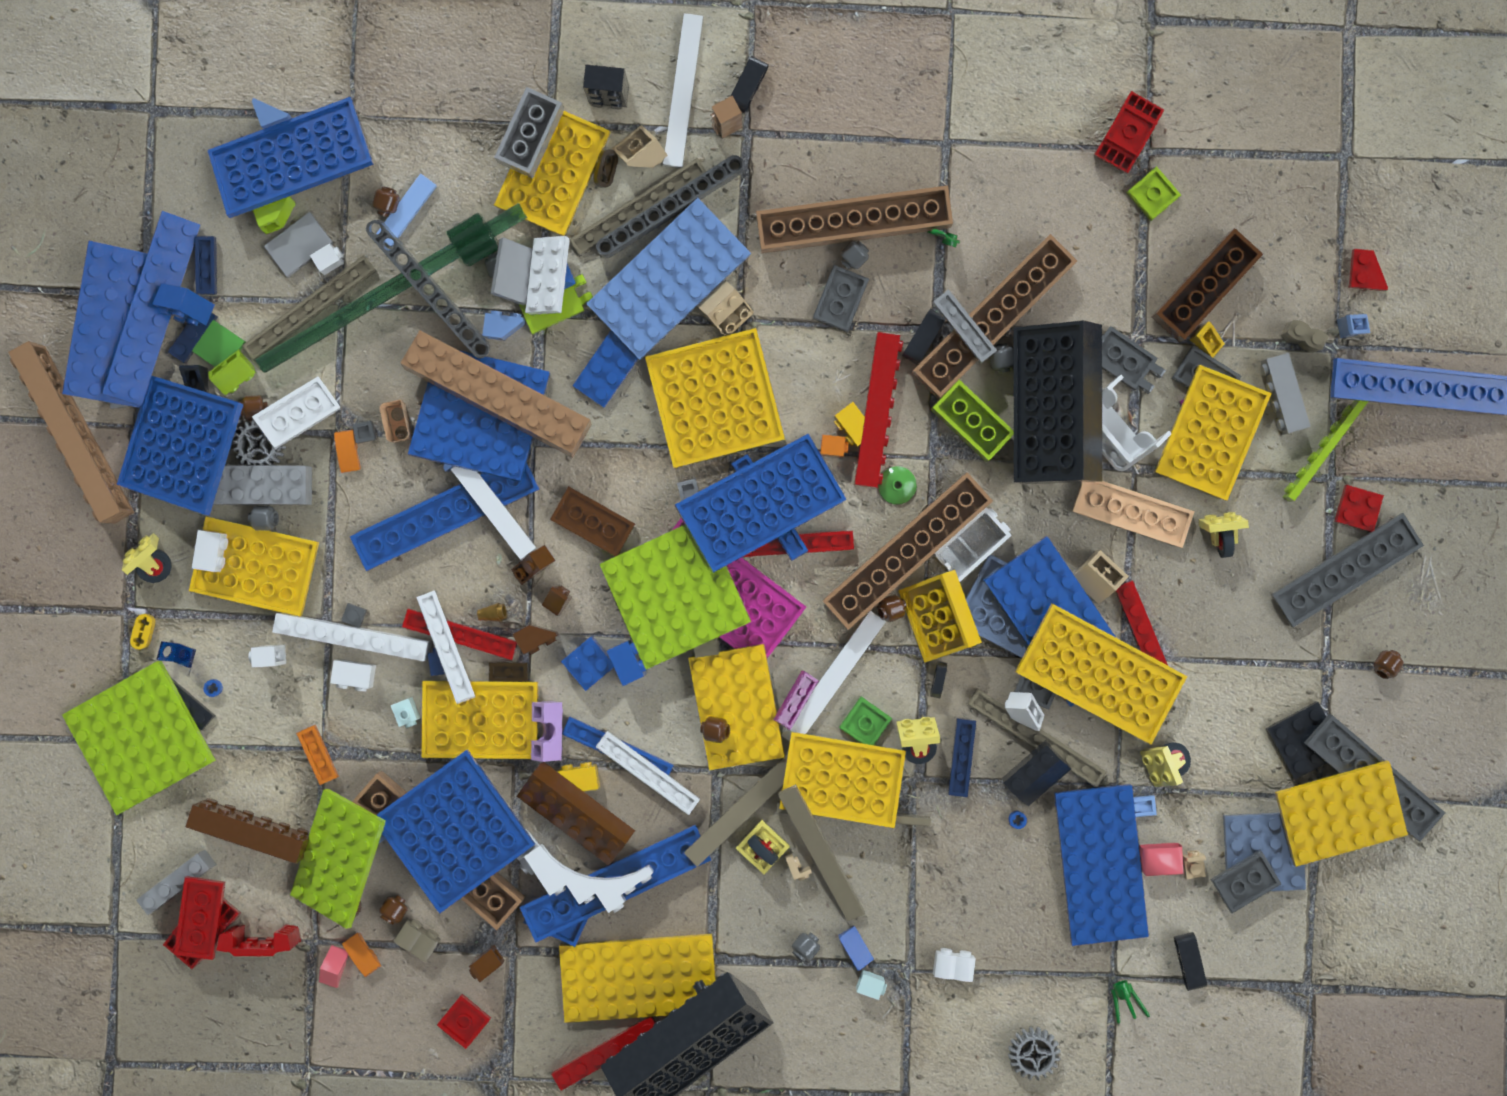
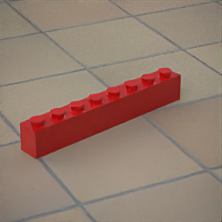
M877 332L862 440L859 447L854 485L878 488V484L882 485L883 473H880L881 465H885L886 454H883V449L888 446L889 435H886V429L890 428L892 417L889 416V409H893L895 400L891 396L892 390H896L897 379L894 376L895 371H899L900 360L897 359L898 352H902L903 341L900 340L901 335Z

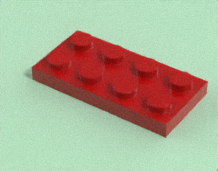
M185 877L174 955L208 960L215 958L225 881Z

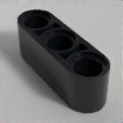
M753 56L749 58L731 94L743 114L749 108L769 67V64Z
M931 308L929 309L902 354L903 357L919 365L946 320L943 315Z
M1194 932L1174 936L1175 948L1187 991L1207 987L1203 963Z

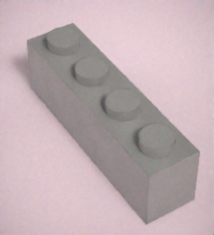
M1289 353L1261 361V373L1266 377L1267 381L1266 390L1272 393L1271 398L1273 402H1271V407L1278 418L1276 422L1278 430L1283 435L1310 427Z
M203 850L136 901L145 913L149 915L183 891L185 877L200 878L217 864L208 852Z

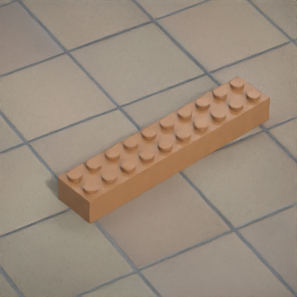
M948 185L756 211L761 254L927 232L932 229H949L953 225Z
M1050 234L969 316L992 345H994L1077 260ZM953 330L911 373L939 399L978 359L955 330Z
M419 330L401 361L404 370L572 458L575 456L592 425L591 420L421 330Z
M28 341L9 351L11 364L20 373V381L27 386L29 390L28 395L36 403L39 416L45 420L48 433L56 440V448L60 453H63L67 468L72 470L75 476V483L78 487H81L84 493V500L92 507L93 517L100 523L115 524L134 514V510L121 486L117 485L118 481L72 396L62 394L64 380L47 348L44 345Z
M968 472L963 474L822 601L849 630L991 504L993 500Z
M380 771L352 802L377 815L407 792L386 773ZM497 872L461 899L497 930L526 896Z

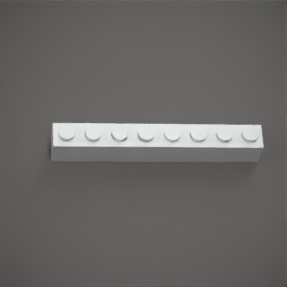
M276 613L272 631L274 633L419 661L428 660V653H430L432 641L303 616L299 617L286 613Z

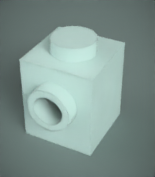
M413 697L391 705L399 727L405 725L408 728L416 725V720L421 718Z
M862 970L856 985V991L879 1000L880 995H884L887 984H885L884 977Z

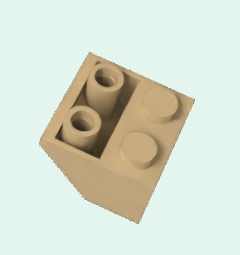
M723 280L697 305L705 317L723 336L731 335L754 313L738 291L726 280Z
M1096 550L1074 573L1086 594L1097 604H1100L1114 593L1129 577L1101 550Z

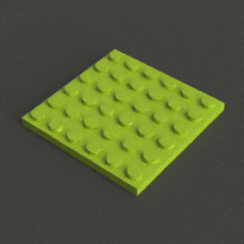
M686 525L600 564L646 670L752 622L727 566L712 573Z
M161 660L154 662L62 714L116 815L125 812L216 761Z

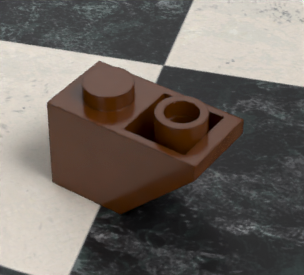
M544 545L527 555L511 571L520 584L523 585L556 560Z
M562 585L552 586L542 606L556 616H560L572 599V596L569 595L571 591Z
M531 624L512 635L523 655L526 653L532 655L540 650L539 646L545 643L548 646L557 641L555 637L559 633L558 631Z
M493 945L475 957L469 965V972L480 983L498 969L505 959L496 946Z

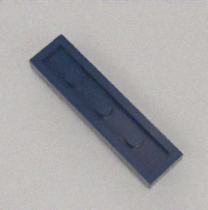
M956 718L948 795L968 797L976 720Z

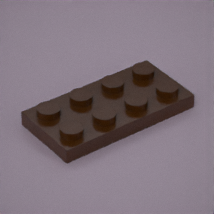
M569 486L550 518L551 521L615 557L619 555L636 525L634 522Z

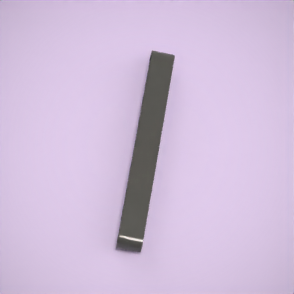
M737 155L728 157L601 238L596 244L599 255L603 258L614 256L683 212L697 198L702 200L738 177L743 172L742 159ZM733 162L740 164V167L736 170L731 169L729 166ZM720 172L724 177L721 180H716L713 177L714 174ZM700 183H706L708 185V187L705 190H699L697 188V186ZM684 193L692 195L688 201L682 200L681 196ZM668 203H673L675 209L667 211L665 206ZM656 213L659 215V219L657 221H650V215ZM635 224L643 225L642 230L639 232L634 231L633 227ZM625 234L627 238L624 242L617 241L618 235ZM604 244L611 246L608 252L601 251V247Z
M381 220L370 221L366 226V232L471 353L477 358L486 357L490 352L489 342L387 225ZM374 223L379 224L381 227L379 234L372 232L371 227ZM389 238L393 240V249L386 248V239ZM400 254H405L408 258L407 263L404 265L398 261ZM413 269L420 271V279L416 280L411 276ZM426 284L434 287L433 294L425 292L424 287ZM439 299L447 302L446 309L438 307L437 302ZM452 314H457L460 317L459 324L451 322L450 317ZM470 329L473 332V338H465L463 331ZM476 345H485L486 352H477Z

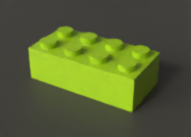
M958 380L930 409L985 462L989 461L1014 435V431L961 380Z

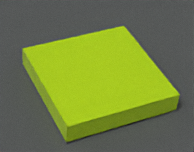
M1157 166L1126 192L1150 221L1181 196L1179 191Z

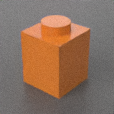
M822 435L820 454L843 457L844 453H848L849 442H845L846 437Z

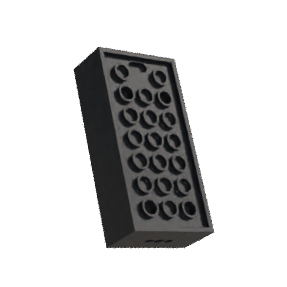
M1081 320L1013 327L1014 483L1102 482V324Z
M729 972L723 973L711 985L706 986L703 980L696 981L695 985H693L697 993L696 996L687 999L680 1008L672 1010L668 1017L656 1022L653 1028L640 1034L633 1043L625 1045L618 1054L609 1057L605 1061L606 1063L600 1067L615 1096H676L774 1022L755 991Z

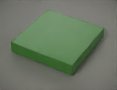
M213 320L192 352L216 367L238 349L241 351L242 345L246 341Z
M860 696L839 728L861 744L874 745L892 718Z

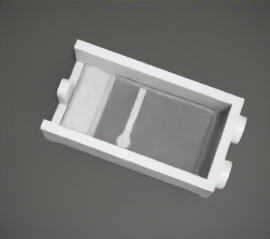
M986 507L934 553V556L948 571H956L959 582L1012 536L1009 533L1011 529L1004 522L1000 523L996 517L998 515L991 507L989 509Z

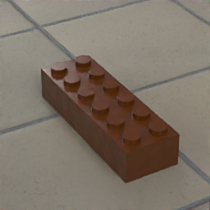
M1234 228L1228 232L1151 318L1179 343L1184 341L1259 260L1263 253Z
M541 762L516 796L608 866L635 832L633 828L545 762Z
M211 798L192 805L185 826L186 828L295 864L303 860L309 841V831L306 829L298 828L296 830L290 828V824L279 822L278 824L272 822L273 819L261 816L260 818L254 816V813L251 811L243 810L242 812L236 810V807L233 805L225 804L224 806Z

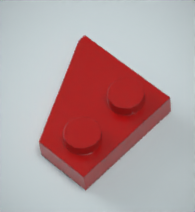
M1352 250L1348 288L1375 291L1388 290L1374 250Z

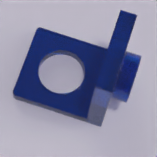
M161 641L156 659L159 661L175 662L191 668L196 649L180 643ZM170 646L171 652L165 657L163 654L164 649Z

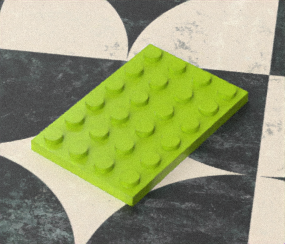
M324 789L308 836L309 841L306 851L304 852L303 860L300 862L290 895L346 929L351 928L386 820L332 790Z

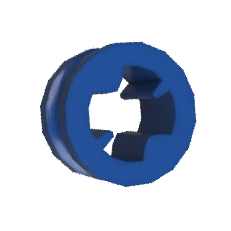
M213 679L204 684L203 690L207 696L215 697L221 694L223 686L220 681ZM215 683V687H218V690L211 693L209 686Z
M1014 811L1009 815L1008 822L1013 828L1022 829L1027 823V818L1022 812ZM1016 815H1018L1020 818L1022 817V820L1020 821L1019 825H1017V823L1015 822L1013 823V820L1016 819Z

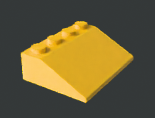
M955 570L898 590L900 597L906 602L907 608L905 610L924 663L982 643Z

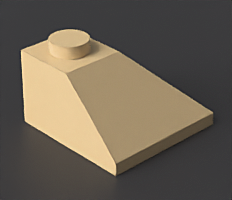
M642 125L612 148L628 166L653 168L668 156L658 140Z

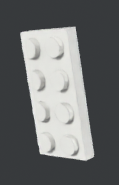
M567 236L534 238L525 313L530 315L561 313L570 240Z
M316 377L252 416V419L275 450L340 410V406L321 379Z

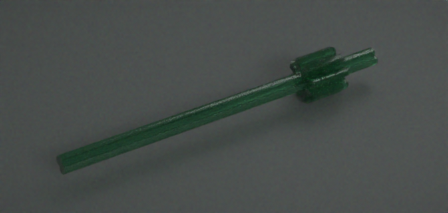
M519 203L487 222L480 213H475L446 231L451 242L449 245L419 263L429 275L459 258L462 259L466 266L470 267L498 250L497 235L528 217ZM413 269L411 276L417 280L420 279L421 273L419 270ZM400 273L258 357L256 362L264 373L268 372L413 285Z

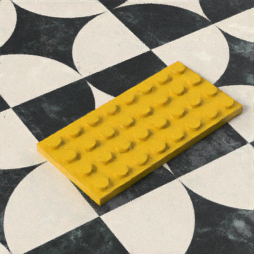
M1052 603L1015 671L1021 676L1149 744H1152L1188 677Z
M712 934L577 943L575 947L570 944L559 945L564 1023L669 1016L672 1010L680 1008L687 999L697 995L693 987L696 981L703 980L706 986L716 981Z

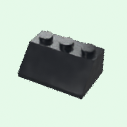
M1045 740L1002 778L1003 783L1023 803L1030 806L1072 768Z

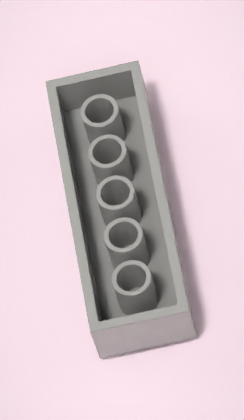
M225 466L213 505H312V467Z

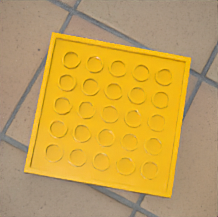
M756 328L645 357L673 468L785 440Z

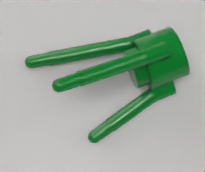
M1123 980L1113 984L1114 989L1111 992L1118 1024L1121 1022L1118 997L1120 1000L1126 1001L1133 1019L1137 1018L1129 999L1131 994L1145 1015L1150 1017L1149 1012L1133 990L1131 983Z

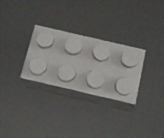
M526 87L494 157L496 161L533 179L564 112L563 104Z

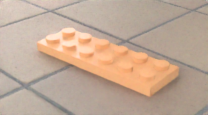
M1105 481L1081 482L1072 509L1074 513L1179 548H1183L1195 512Z

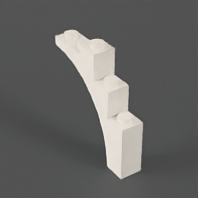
M543 844L524 856L550 896L553 893L557 896L566 890L564 886L567 885L579 904L582 902L587 904L595 898L594 894L596 893L608 913L612 910L615 913L623 908V903L626 900L623 893L626 895L630 894L636 889V884L639 882L642 884L646 883L652 878L651 874L653 873L651 866L647 865L634 873L620 877H591L564 866L549 853Z

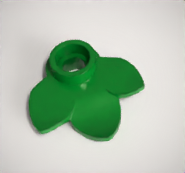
M937 229L927 231V233L943 238L942 243L956 247L957 243H960V240H957L958 236L949 232L946 234Z

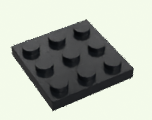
M1317 701L1265 728L1294 780L1327 763L1304 743L1326 718L1322 707Z

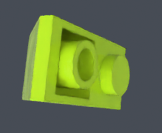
M289 196L253 210L259 228L266 235L284 228L296 205L292 197Z

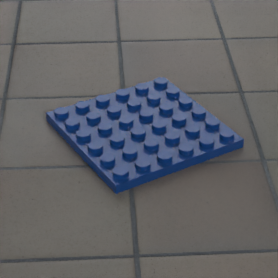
M461 351L545 395L550 377L549 371L490 357L477 358L472 353ZM428 382L408 455L521 482L533 437Z
M151 376L142 406H140L117 485L210 516L243 403Z
M468 749L377 814L378 817L386 820L382 832L383 836L439 914L535 845V842Z

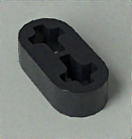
M937 661L930 697L941 698L947 672V663Z

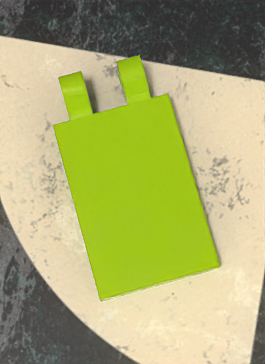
M583 274L574 278L575 284L564 289L561 313L530 315L525 313L526 305L519 304L533 335L585 311L583 305L589 302L593 295L591 292H588L578 297L575 288L587 283Z

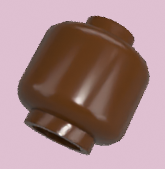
M382 186L381 189L375 191L372 206L378 210L377 214L388 216L389 213H396L400 200L396 190Z
M259 395L245 396L242 402H240L243 403L241 417H244L246 421H252V416L268 407L267 401L263 402V398Z
M891 595L879 602L877 612L882 620L893 622L904 617L907 605L903 598Z
M1384 650L1378 655L1373 666L1378 676L1383 679L1395 678L1398 675L1404 662L1397 651Z
M709 716L705 722H702L700 732L703 733L706 741L722 743L730 735V725L724 718Z
M398 895L395 897L388 896L379 908L380 918L392 925L400 923L408 911L407 905L404 904L406 900Z

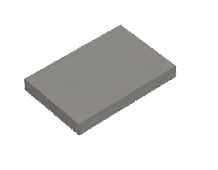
M309 212L264 247L289 278L312 260L311 254L328 244L333 245L334 243L312 213Z
M506 238L499 240L491 294L520 305H526L532 248Z

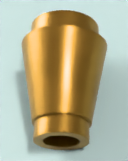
M496 603L478 609L477 617L479 621H502L507 618V609L505 604Z

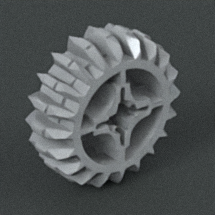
M252 420L251 424L245 422L246 429L241 426L239 427L241 434L235 433V436L239 437L238 441L233 440L232 442L238 445V447L233 448V451L239 452L236 458H242L241 464H247V466H274L273 461L276 463L280 462L277 457L284 456L280 450L286 449V446L282 445L275 450L272 447L271 450L269 441L264 434H261L259 437L252 434L254 431L260 430L254 420ZM247 440L250 443V447L248 450L246 449ZM257 441H260V442H261L260 445L262 446L263 449L258 448L259 445L257 444V443H258ZM261 452L267 455L262 460L253 459L254 455H258Z
M1029 1027V1032H1026L1022 1028L1023 1034L1020 1036L1019 1033H1016L1017 1040L1011 1039V1043L1014 1046L1008 1047L1009 1051H1011L1008 1057L1012 1059L1010 1064L1015 1066V1072H1020L1021 1077L1024 1078L1027 1075L1028 1079L1031 1080L1033 1075H1035L1036 1080L1039 1081V1075L1046 1078V1072L1053 1074L1051 1067L1058 1068L1055 1061H1060V1056L1057 1055L1061 1052L1057 1048L1059 1044L1057 1040H1054L1052 1034L1048 1035L1046 1029L1041 1032L1040 1027H1037L1034 1032L1033 1028ZM1036 1040L1045 1042L1049 1048L1037 1046ZM1029 1041L1028 1046L1024 1049H1021L1022 1046ZM1034 1048L1037 1051L1036 1056H1034L1035 1060L1031 1055L1032 1051H1034ZM1044 1058H1047L1046 1061L1040 1065V1061ZM1020 1059L1030 1060L1033 1067L1024 1065Z

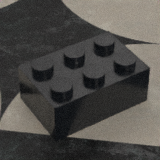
M585 64L583 89L589 104L597 108H602L603 105L611 106L612 109L617 110L622 109V107L627 108L629 82L625 68Z

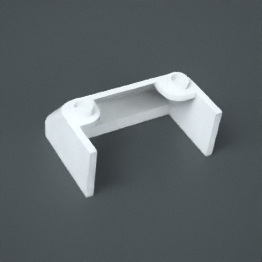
M1122 375L1102 389V454L1118 471H1125L1157 449L1171 435V432L1168 431L1157 440L1146 431L1135 435L1112 408L1117 402V394L1113 387L1124 378Z

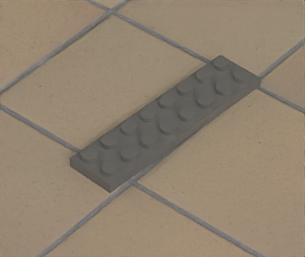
M1400 513L1376 528L1373 532L1363 536L1275 591L1271 596L1289 625L1295 627L1424 545L1404 513Z
M1331 714L1324 719L1304 742L1338 773L1348 772L1385 761ZM1391 766L1407 832L1420 842L1443 817L1445 812Z

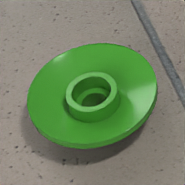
M900 466L891 467L884 471L882 485L878 484V489L883 499L896 505L908 502L914 496L917 487L916 479L912 472ZM895 482L901 483L900 489L895 488Z

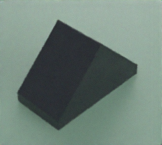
M179 365L185 386L209 393L207 367L201 365Z

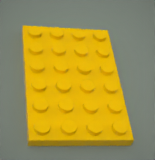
M564 111L533 179L509 169L494 206L558 235L565 236L594 172L598 156L603 151L611 132Z
M1198 365L1171 430V435L1168 437L1154 472L1227 501L1272 393L1205 366Z
M206 516L203 530L227 534L228 546L224 550L223 555L225 565L221 572L193 569L189 591L302 617L319 542L273 531H256L251 526Z
M759 644L720 651L718 655L698 658L695 656L688 657L700 723L702 724L709 716L724 718L730 725V735L722 743L706 741L703 737L709 770L785 758L780 726L773 720L777 710L765 645Z
M422 681V758H456L468 749L474 758L531 759V741L538 740V722L532 721V702H538V682L470 681L475 698L457 704L448 681Z
M791 732L782 790L796 785L812 815L895 828L906 751ZM780 801L779 809L786 810L782 801Z
M1387 760L1275 792L1292 862L1295 867L1408 835L1391 764Z

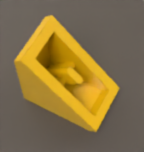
M1209 321L1202 324L1189 339L1211 357H1214L1225 344Z

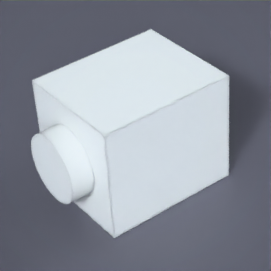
M331 244L310 255L319 272L324 275L344 264L341 259L343 257L342 252L338 247H334Z

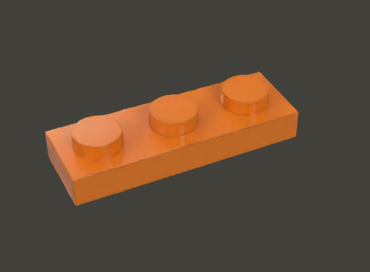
M316 724L297 732L296 734L319 785L339 777Z

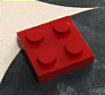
M1344 485L1334 522L1373 532L1384 495Z
M461 994L438 1022L437 1026L467 1049L491 1020V1017L465 995Z

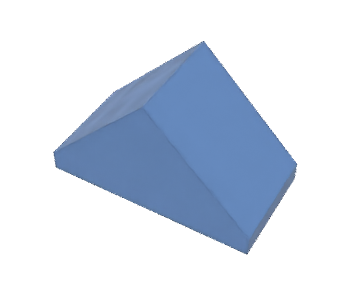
M255 98L252 99L256 115L263 129L292 119L288 113Z
M1367 314L1347 315L1337 319L1340 338L1370 333Z

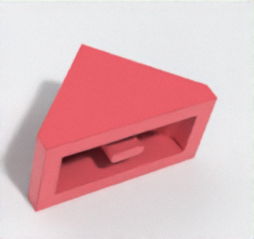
M331 945L320 967V983L338 988L349 956L345 949Z

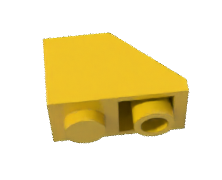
M852 402L834 416L836 419L834 424L840 431L842 429L847 434L846 440L851 446L855 444L858 447L862 440L865 417L855 403Z
M592 762L580 763V767H573V764L564 765L557 771L582 791L600 788L597 764L592 765Z

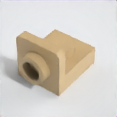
M1193 850L1183 855L1186 879L1206 877L1204 866L1206 856L1199 853L1198 850Z
M792 853L785 855L794 880L798 879L801 881L809 877V874L812 873L810 866L799 870L798 868L802 866L798 856L794 857Z

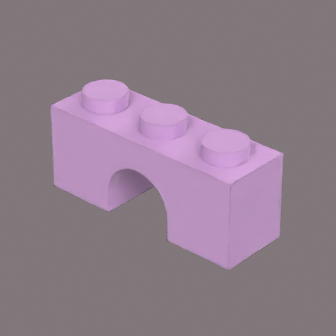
M532 702V721L541 722L544 727V733L539 740L531 741V760L542 762L561 760L562 702Z

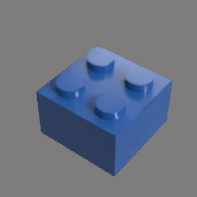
M161 283L153 302L154 306L160 308L159 312L168 316H174L173 320L184 324L186 321L193 326L198 324L206 326L215 304L188 288Z
M594 636L589 637L561 661L585 691L614 668L608 653Z
M631 639L607 650L622 686L647 674L643 661L640 660L637 654L638 650Z

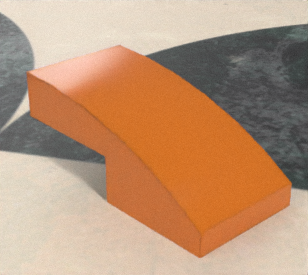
M354 430L335 432V446L341 473L360 470L361 465L357 453L358 445L355 440Z
M357 932L342 943L346 952L364 977H367L382 966L374 951L369 949L361 933Z

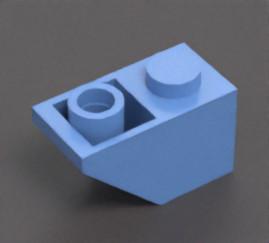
M500 311L485 313L482 336L487 339L505 341L526 324V320L521 317V314L510 313V316L502 315L503 312Z

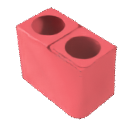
M1179 843L1139 845L1141 867L1144 875L1183 874L1182 845Z

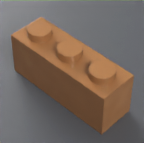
M733 96L712 106V114L710 116L716 135L720 134L723 139L742 128V112Z

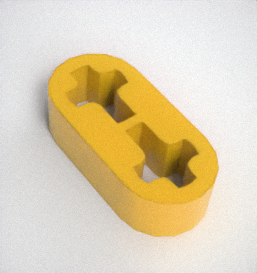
M141 614L136 618L130 638L133 648L140 650L150 645L156 622L152 615ZM146 619L147 622H149V625H145L144 627V623H142V620ZM137 638L144 640V644L139 645Z

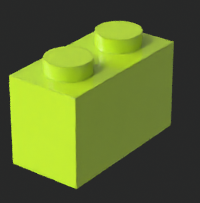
M239 349L208 372L211 382L224 395H227L229 392H235L241 383L251 380L254 377V373H256L254 365Z

